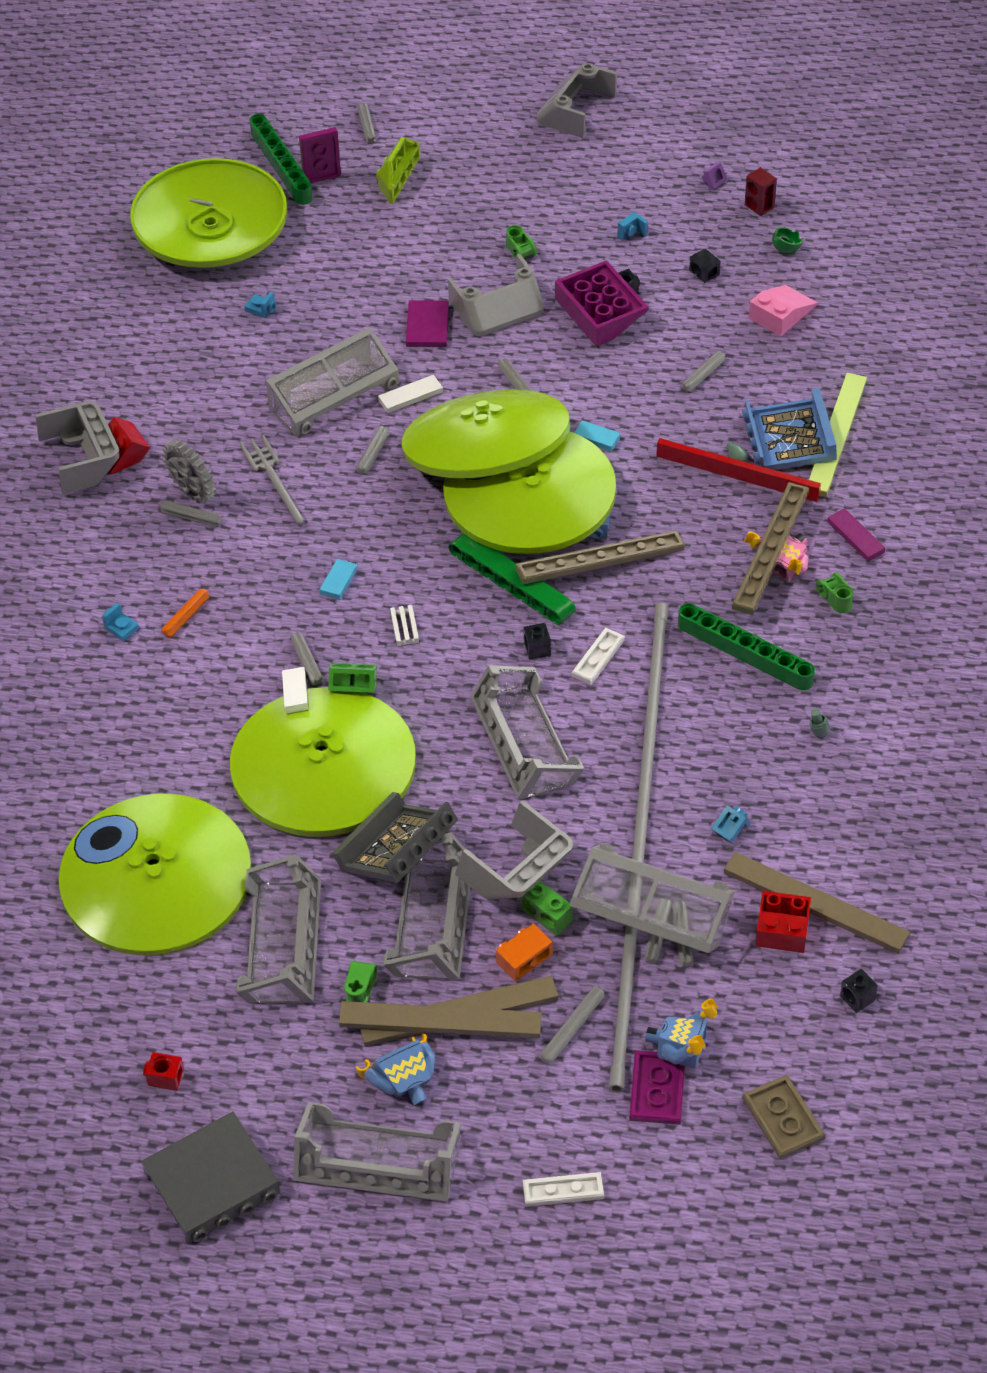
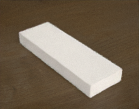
M431 375L378 396V400L385 411L390 413L443 393V387L436 377Z
M605 628L572 671V677L592 685L625 641V636Z
M305 667L283 670L284 707L286 713L308 710Z
M601 1172L523 1180L526 1207L604 1199Z

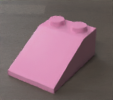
M784 285L764 290L750 301L749 319L782 336L817 306L818 302Z

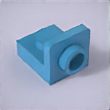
M635 212L618 222L617 237L621 240L633 236L636 231L644 237L648 235V221Z
M269 292L266 297L254 294L244 306L245 311L266 318L276 309L275 295L273 292Z
M118 603L107 609L102 615L104 628L123 642L139 629L138 623L122 613L121 605Z
M727 805L711 829L732 843L744 825L747 827L750 825V821L746 818L748 814L737 806L735 809H732Z

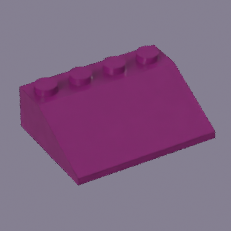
M607 260L555 281V300L595 346L615 339L649 310L645 302Z

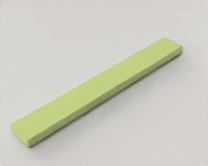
M847 373L830 419V425L836 442L837 460L814 464L809 480L821 483L820 496L827 497L866 385L867 377L851 373Z

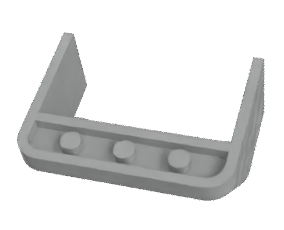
M590 63L580 66L559 84L536 114L537 122L540 125L584 138L585 113L571 109L572 99L582 87L616 97L617 72Z
M520 254L516 255L517 271L514 274L516 283L485 294H481L474 287L460 290L452 278L448 279L449 303L473 335L484 336L540 316L544 312V303L535 274Z
M86 401L35 414L39 442L60 436L61 441L66 445L81 443L88 460L59 467L62 494L98 485L119 459L118 445L97 403Z
M523 800L519 802L511 826L527 838L522 847V852L527 858L508 875L502 878L467 849L462 852L455 875L486 899L495 900L524 896L570 854L573 847L572 839Z

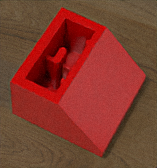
M113 417L108 424L119 448V459L108 471L110 475L140 463L150 449V446L135 425L118 417Z
M762 891L755 946L804 953L811 897Z

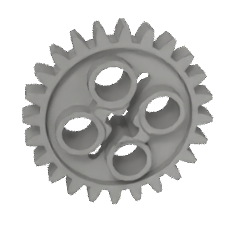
M175 439L162 448L163 453L161 455L164 457L162 461L167 464L164 467L169 470L170 473L168 475L173 477V483L178 484V489H182L185 495H189L190 499L194 498L196 503L200 501L203 504L213 498L215 495L214 491H216L214 487L216 483L211 479L213 475L208 472L210 469L205 467V461L200 460L199 454H196L192 447L189 449L187 443L183 444L181 440L177 441Z

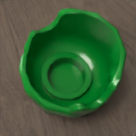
M786 227L777 228L772 235L774 247L784 254L795 253L804 238L800 239L798 231L793 232Z

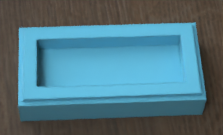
M583 420L574 432L591 441L597 447L611 452L620 439L619 432Z
M337 559L319 589L320 594L340 600L358 570L357 564Z

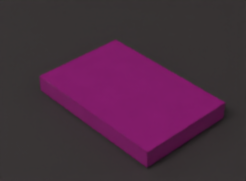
M336 127L299 135L302 171L310 183L341 176L338 131Z
M409 300L406 347H447L449 301Z
M635 1050L629 1121L681 1125L685 1066L675 1065L670 1061L659 1058L657 1056L658 1052Z

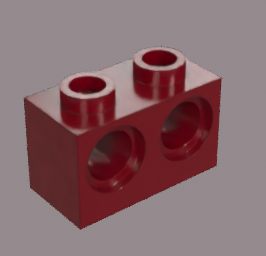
M761 167L746 176L744 205L759 216L774 209L777 178Z

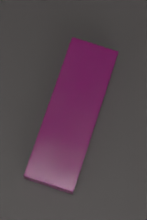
M845 508L828 517L827 522L867 562L885 553V547Z

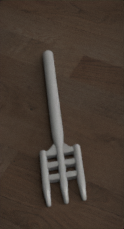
M262 435L265 445L263 449H260L255 440L251 439L255 450L249 453L244 443L241 442L242 451L255 472L258 470L267 472L268 477L296 524L302 526L305 522L273 469L274 464H279L280 460L265 435Z

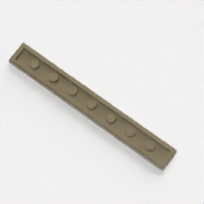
M788 483L732 603L733 610L750 615L754 614L809 494L808 487Z
M677 530L521 562L516 564L515 570L522 583L528 584L684 550L685 544Z
M737 852L733 854L724 868V874L761 891L811 897L809 913L897 954L901 952L910 936V931Z
M551 975L427 1006L516 1011L557 1001L558 993ZM360 1029L365 1047L425 1033Z
M341 1001L339 1027L540 1038L542 1012Z

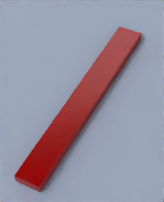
M659 438L657 442L656 457L783 493L790 482L809 488V494L806 499L818 502L820 498L821 483L662 438Z

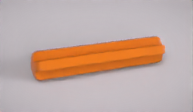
M199 589L164 625L161 632L165 637L171 638L209 599L210 595L207 590Z

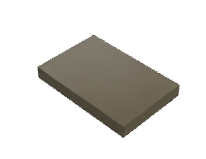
M788 1075L742 1094L743 1101L779 1159L825 1139L826 1135Z

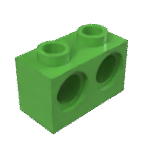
M332 663L329 667L328 691L374 693L377 688V665Z
M541 881L524 896L520 897L521 910L556 936L573 921V907L570 906V903Z

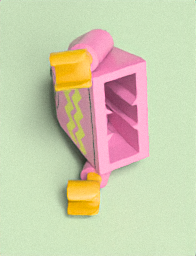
M748 532L744 539V542L749 543L752 549H758L762 538L754 532ZM798 533L794 538L789 535L773 570L774 574L787 582L795 574L799 575L807 572L809 560L806 555L807 547L805 545L807 538L803 534Z

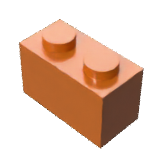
M533 923L529 927L521 929L508 942L505 941L499 945L496 950V963L516 982L553 955V942Z

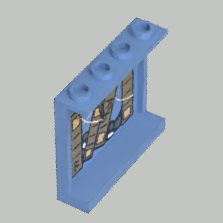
M820 388L811 389L812 399L752 409L750 408L749 400H745L746 409H742L744 422L748 421L746 423L747 435L752 436L750 438L751 450L756 451L753 452L755 465L759 464V466L780 470L837 460L836 442Z

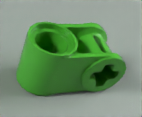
M511 225L506 229V247L515 259L517 254H520L523 258L537 255L534 241L529 238L522 227Z
M835 572L830 578L816 581L818 593L836 612L848 613L851 611L853 589L844 581L839 573Z
M351 961L344 985L347 994L346 1001L368 1003L372 987L375 985L378 968L376 964Z

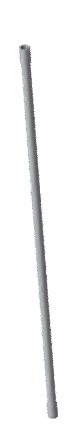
M657 603L654 614L655 626L632 854L633 860L644 863L664 639L669 607L666 603ZM631 872L627 910L639 914L643 875ZM628 925L625 927L613 1062L610 1069L609 1090L612 1092H623L625 1084V1060L638 930Z

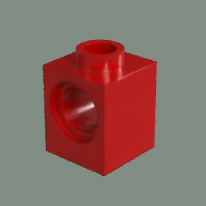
M152 1052L150 1060L145 1062L143 1068V1076H146L148 1086L178 1091L184 1072L182 1057Z

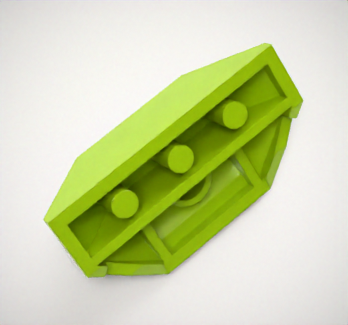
M401 137L390 151L388 157L384 158L382 167L377 170L376 180H378V187L390 204H393L421 157L419 142Z

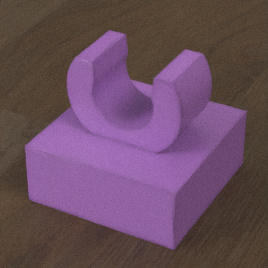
M715 163L704 170V174L701 175L704 183H707L710 189H715L727 181L722 163Z

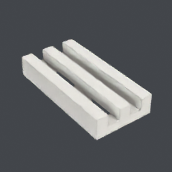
M408 605L407 609H404L403 606H400L399 610H395V607L390 608L397 646L419 643L412 605ZM405 614H409L413 633L412 639L409 637ZM396 615L401 617L405 640L400 638Z

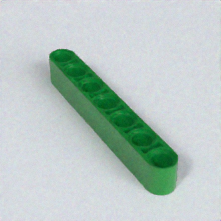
M263 114L252 115L249 119L252 137L294 200L300 205L310 203L312 201L310 181L268 119Z
M464 533L449 544V551L454 557L458 556L457 559L469 567L473 566L475 571L486 578L489 577L490 581L502 589L506 588L505 591L519 600L522 599L523 603L535 611L539 610L538 613L552 622L555 621L556 625L562 624L576 611L574 603L568 597L544 581L523 584L515 570L516 563L497 550L472 540Z
M686 603L679 607L678 627L680 630L796 689L808 690L813 686L815 667L810 662L694 604Z

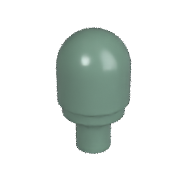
M729 442L726 445L728 457L744 462L748 461V454L743 447L735 445L733 442Z
M818 709L812 710V717L810 719L812 733L816 737L823 738L830 732L828 719Z

